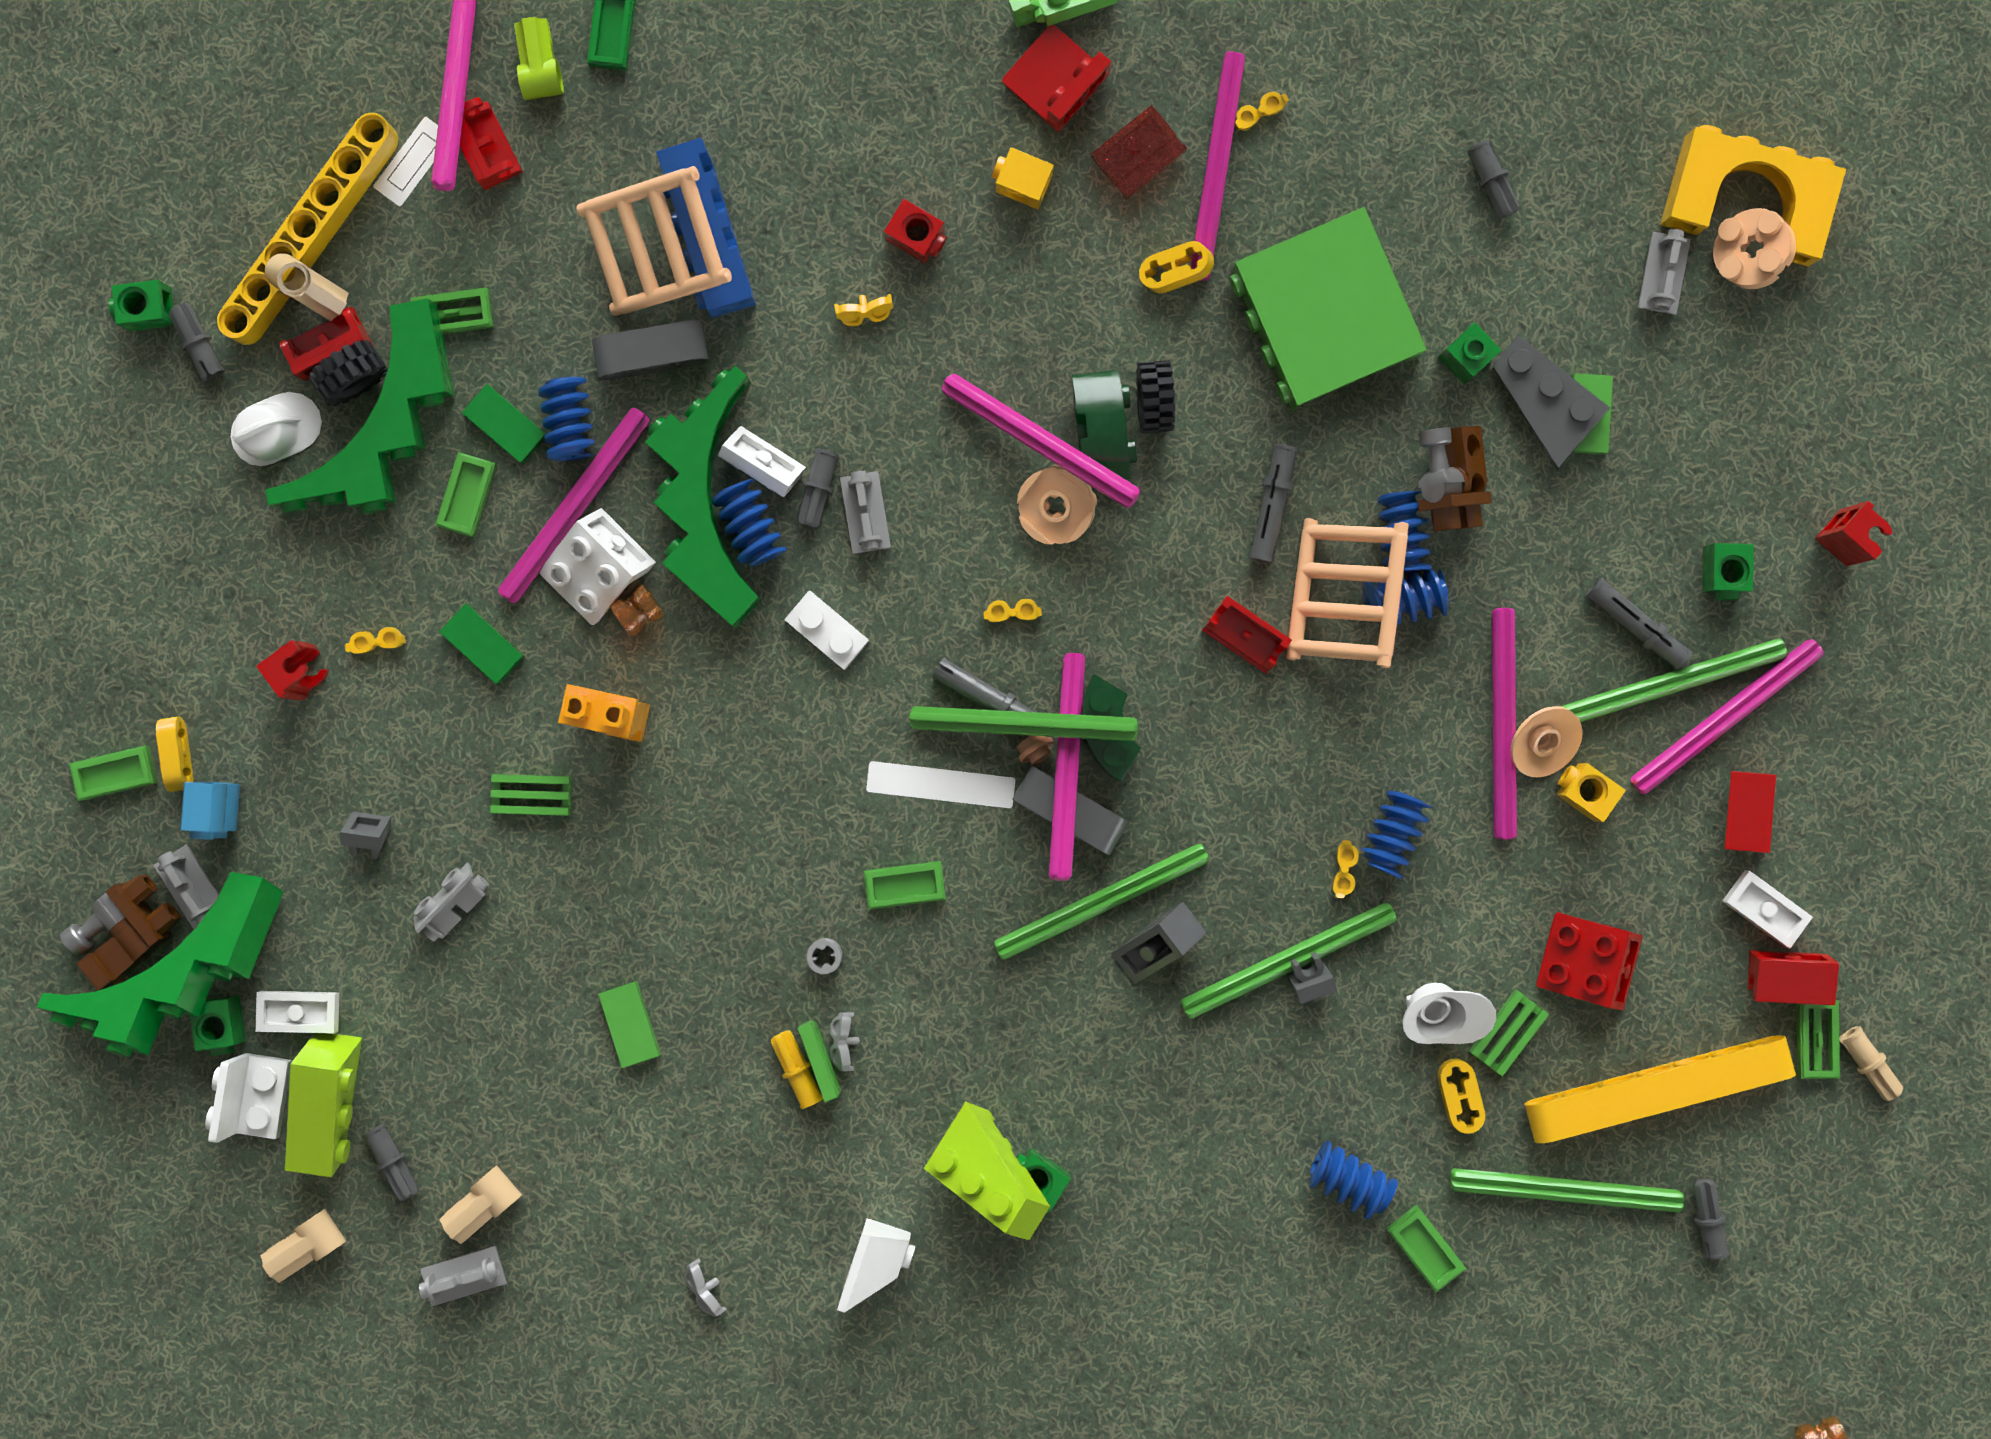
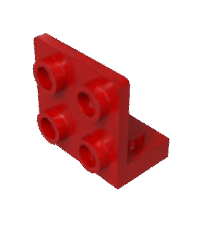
M1051 25L1043 31L1002 78V84L1059 133L1109 76L1112 61L1101 51L1092 58L1055 25Z
M1557 912L1554 915L1536 985L1545 990L1624 1011L1643 935Z

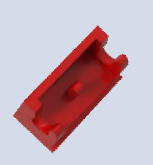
M480 97L466 101L464 103L460 148L477 182L484 190H487L523 171L489 102L482 103Z
M347 307L343 309L341 315L335 317L332 321H327L292 340L285 339L279 342L293 375L303 381H307L310 378L309 374L313 372L312 369L315 366L321 365L319 362L322 359L331 357L330 354L334 351L339 352L343 346L349 345L350 347L357 341L361 343L363 340H367L371 344L372 342L355 309Z
M1870 501L1840 509L1815 539L1845 566L1875 560L1882 553L1879 545L1869 538V530L1872 527H1877L1885 536L1892 535V529L1872 509L1874 505Z
M1226 596L1221 601L1202 629L1204 633L1265 674L1275 666L1278 657L1287 649L1292 639L1229 596Z
M290 640L256 666L277 696L282 699L303 701L309 696L307 692L320 684L328 675V669L320 670L315 676L307 674V664L314 661L320 654V651L314 644Z
M1730 771L1724 849L1770 853L1776 775Z
M1749 950L1747 989L1753 990V999L1759 1002L1835 1006L1839 963L1828 954Z

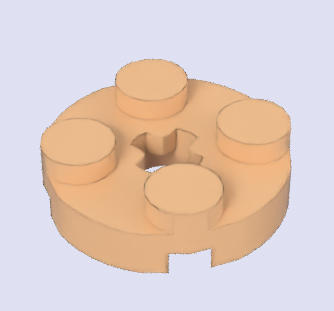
M1755 208L1740 212L1733 218L1725 219L1718 228V236L1713 248L1716 268L1725 279L1741 288L1759 289L1766 287L1780 277L1777 275L1784 270L1786 265L1789 267L1796 252L1795 234L1784 219L1774 211ZM1754 240L1764 244L1763 249L1757 250L1756 257L1751 258L1750 254L1745 252L1747 246Z
M1052 465L1032 474L1021 486L1017 498L1020 512L1019 519L1024 530L1035 540L1051 545L1054 543L1066 544L1078 539L1090 527L1095 516L1097 497L1089 484L1060 466ZM1049 496L1054 499L1061 497L1064 500L1063 506L1066 508L1064 514L1060 511L1054 515L1049 512L1051 507L1050 502L1047 501Z

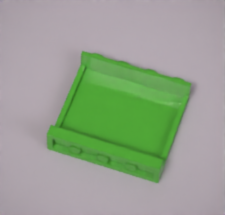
M1365 207L1236 261L1232 268L1233 275L1229 276V281L1233 292L1237 298L1243 296L1248 307V311L1244 312L1247 324L1252 333H1259L1264 346L1260 347L1263 361L1268 369L1274 367L1279 382L1275 383L1277 393L1284 405L1290 404L1292 411L1297 410L1305 403L1398 363L1418 358L1427 350Z

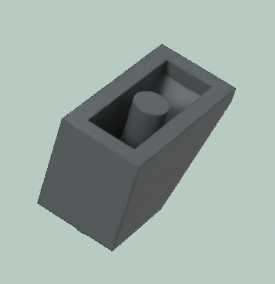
M1181 902L1160 915L1111 954L1132 982L1136 984L1183 956L1206 934V931L1184 902Z

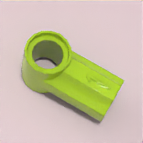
M522 18L521 21L514 23L520 59V65H517V75L524 100L563 95L562 74L559 63L554 57L553 42L547 18Z

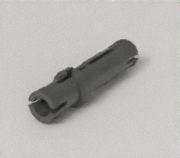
M1274 444L1273 446L1274 450L1268 477H1264L1262 482L1265 491L1251 553L1249 554L1250 559L1265 563L1274 562L1273 558L1288 492H1292L1294 486L1290 481L1299 449L1284 444Z
M1603 577L1599 578L1585 594V597L1591 599L1615 621L1619 622L1642 641L1640 646L1645 650H1653L1670 664L1675 671L1682 667L1692 655V650L1686 648L1666 631L1667 626L1662 622L1657 624L1630 600L1608 584Z
M945 657L940 662V667H937L932 676V679L941 682L986 710L1035 712L1015 700L1016 695L1011 692L1006 695L950 662Z

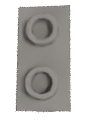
M1670 229L1668 234L1652 232L1637 308L1672 315L1677 314L1691 241L1689 238H1684V231Z
M856 471L850 473L851 476L840 477L852 553L857 554L891 548L878 471L866 473V471Z
M188 844L173 853L169 851L157 858L158 863L153 866L192 928L195 929L217 900L219 893Z
M468 862L460 870L458 868L453 869L441 884L443 888L433 898L428 896L417 906L413 918L417 933L426 927L423 932L430 940L435 942L438 938L443 939L462 919L452 908L457 904L468 913L487 894L485 889L489 886V883L480 875L473 879L471 865Z
M489 1247L421 1268L424 1283L419 1284V1292L422 1299L429 1298L432 1307L507 1284L497 1247Z

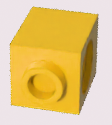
M1010 147L1006 158L1002 156L998 158L991 178L997 180L996 193L1038 210L1053 176L1054 165Z
M1578 763L1576 767L1570 765L1558 780L1561 788L1556 795L1592 821L1604 822L1626 790L1590 764ZM1587 779L1595 787L1594 796L1589 801H1585L1580 795V786Z

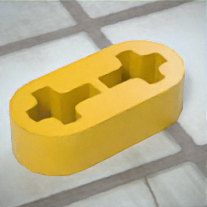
M1186 242L1146 258L1140 266L1139 278L1151 291L1159 294L1166 293L1207 277L1213 269L1214 257L1211 251L1200 242ZM1194 253L1202 257V259L1197 261V268L1195 269L1187 264L1192 261V254ZM1158 266L1164 270H1169L1161 274V281L1159 282L1151 278V276L1156 274V267Z
M180 716L159 719L156 724V738L163 783L168 792L183 791L184 782H194L187 727Z
M1455 1058L1444 1061L1439 1067L1437 1078L1447 1118L1450 1124L1459 1132L1465 1134L1474 1133L1483 1126L1485 1121V1110L1475 1072L1463 1060ZM1457 1067L1461 1072H1466V1077L1460 1079L1463 1091L1458 1093L1454 1083L1447 1082V1077L1452 1075V1068ZM1462 1099H1465L1466 1106L1469 1109L1476 1110V1115L1470 1117L1471 1123L1468 1125L1456 1117V1115L1462 1113L1460 1103Z

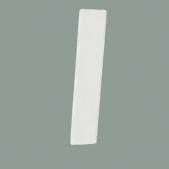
M871 761L869 763L866 790L873 793L1012 808L1015 778Z

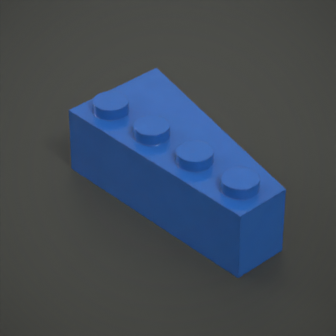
M702 137L656 151L663 175L692 166L697 168L699 180L695 182L723 269L728 268L732 275V280L728 283L694 293L699 309L706 308L711 318L756 305L713 162ZM678 187L664 192L666 199L671 198L675 212L670 213L677 236L683 235L687 249L682 250L689 273L695 271L696 276L708 273L681 188Z

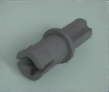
M1485 140L1471 147L1467 153L1481 179L1479 183L1480 188L1486 189L1497 215L1500 218H1506L1516 213L1520 205L1506 178L1509 175L1508 170L1502 169L1491 146V141Z
M182 303L171 308L169 316L183 341L181 349L189 353L201 381H208L217 377L215 373H218V375L223 374L225 369L222 367L209 342L212 337L210 334L204 333L191 305Z
M820 448L815 449V456L808 480L803 481L802 484L806 488L797 521L808 527H818L820 524L827 495L833 492L830 485L836 462L839 458V454Z
M385 1123L366 1132L362 1137L367 1142L379 1165L376 1167V1170H382L396 1198L402 1201L416 1194L419 1191V1187L402 1158L405 1156V1153L400 1154L385 1127Z
M1711 1178L1695 1180L1693 1182L1698 1215L1694 1217V1223L1699 1226L1703 1257L1706 1259L1725 1258L1730 1254L1724 1231L1726 1215L1720 1213L1716 1184Z

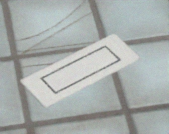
M424 117L373 185L376 190L398 206L404 203L434 162L438 125L428 117Z

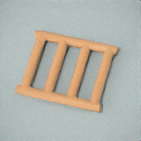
M695 166L680 169L577 205L578 215L586 218L613 300L609 305L613 316L631 313L721 286L732 280L730 270L728 268L723 269L695 182L699 180V172ZM678 187L681 188L708 272L695 277H690L663 193ZM645 198L649 199L675 279V283L662 287L658 285L632 206V202ZM617 208L644 290L642 293L629 297L600 214Z
M1311 518L1304 519L1288 635L1292 641L1287 649V659H1301V655L1376 661L1377 666L1382 668L1391 667L1408 541V523H1394V528L1319 525L1317 520ZM1316 540L1389 543L1391 547L1388 567L1314 563ZM1311 579L1386 583L1383 606L1309 601ZM1316 617L1381 622L1378 646L1304 640L1306 618Z

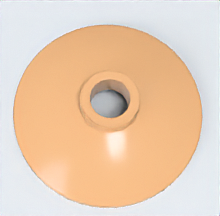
M1557 706L1541 709L1529 716L1520 725L1511 743V759L1515 767L1521 773L1530 777H1545L1565 767L1577 753L1582 741L1583 730L1579 718L1569 709Z

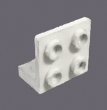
M600 508L578 520L573 525L539 573L591 625H594L600 621L628 584L648 573L656 562Z
M245 1053L221 1062L220 1067L216 1068L212 1079V1089L216 1091L214 1106L210 1107L206 1116L205 1127L206 1130H210L208 1141L218 1143L237 1133L270 1139L279 1138L292 1060Z

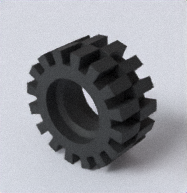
M363 340L361 343L359 341L354 342L350 347L349 345L343 346L341 351H334L330 354L331 357L322 359L319 362L321 365L315 366L312 369L313 372L309 374V379L327 406L331 407L333 405L335 407L339 406L341 402L343 404L348 403L353 397L354 399L358 398L362 392L370 390L372 385H377L381 382L380 379L386 376L388 368L370 341Z
M1169 360L1138 362L1136 368V394L1141 433L1174 431L1175 390L1173 387L1174 378L1172 377L1171 362Z

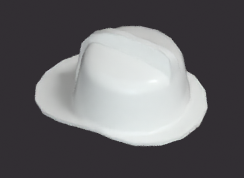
M293 392L277 394L257 402L240 412L233 422L231 429L233 449L242 460L257 466L274 464L302 452L311 446L320 434L322 424L320 411L311 399L303 394Z
M1429 983L1406 997L1407 1009L1402 1019L1404 1032L1409 1039L1416 1043L1465 1044L1484 1038L1493 1029L1496 1022V1009L1491 1001L1481 994L1468 991H1454L1442 983Z

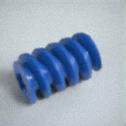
M584 377L552 379L545 382L546 385L538 389V396L547 399V401L540 405V411L550 415L542 420V426L545 429L553 430L544 436L545 443L554 445V447L546 452V456L550 460L567 462L596 456L585 453V448L594 445L595 440L583 437L584 432L593 429V424L581 422V417L591 413V409L579 407L578 403L589 398L588 393L579 392L576 388L587 382V379Z
M755 479L734 484L719 492L712 500L715 507H725L720 511L719 519L721 521H731L724 530L727 535H738L731 542V546L733 549H745L738 555L737 560L740 564L751 563L749 567L762 564L787 551L786 547H773V543L781 535L779 532L767 533L766 531L775 521L773 518L761 519L760 517L768 508V505H755L754 500L762 494L761 490H748V486Z
M1422 491L1388 493L1377 498V504L1389 507V509L1378 514L1379 520L1390 523L1384 527L1394 528V523L1405 522L1409 525L1404 573L1422 572L1432 569V565L1420 562V558L1431 554V549L1419 546V542L1430 538V534L1418 531L1419 526L1429 522L1428 518L1417 515L1419 507L1416 496L1421 494ZM1381 544L1380 550L1390 553L1391 544ZM1389 557L1381 561L1382 566L1388 567Z
M1433 569L1424 571L1422 578L1417 572H1410L1407 582L1403 578L1397 625H1401L1402 614L1407 612L1412 622H1416L1417 613L1420 609L1423 610L1427 619H1432L1433 607L1435 606L1438 607L1442 616H1447L1448 589L1441 569H1438L1437 574ZM1364 582L1362 584L1364 605L1383 606L1386 583L1377 582L1375 588L1372 582Z
M1387 791L1386 796L1394 805L1380 806L1379 810L1387 817V820L1375 819L1373 821V825L1381 833L1367 834L1366 838L1374 848L1363 847L1359 852L1368 860L1366 864L1402 880L1403 875L1395 866L1409 865L1410 861L1402 854V851L1416 850V847L1408 840L1409 836L1422 837L1423 833L1415 824L1416 822L1429 823L1430 819L1422 812V809L1435 808L1405 793Z
M1327 1140L1319 1149L1312 1163L1309 1187L1313 1189L1323 1181L1325 1183L1323 1195L1327 1197L1334 1189H1337L1336 1202L1338 1204L1351 1197L1350 1210L1355 1212L1363 1204L1366 1206L1364 1218L1369 1220L1376 1212L1378 1214L1383 1212L1390 1204L1396 1193L1398 1181L1395 1178L1386 1181V1174L1381 1170L1375 1171L1372 1174V1166L1367 1162L1359 1165V1159L1353 1154L1345 1158V1150L1341 1147H1336L1331 1151V1142Z

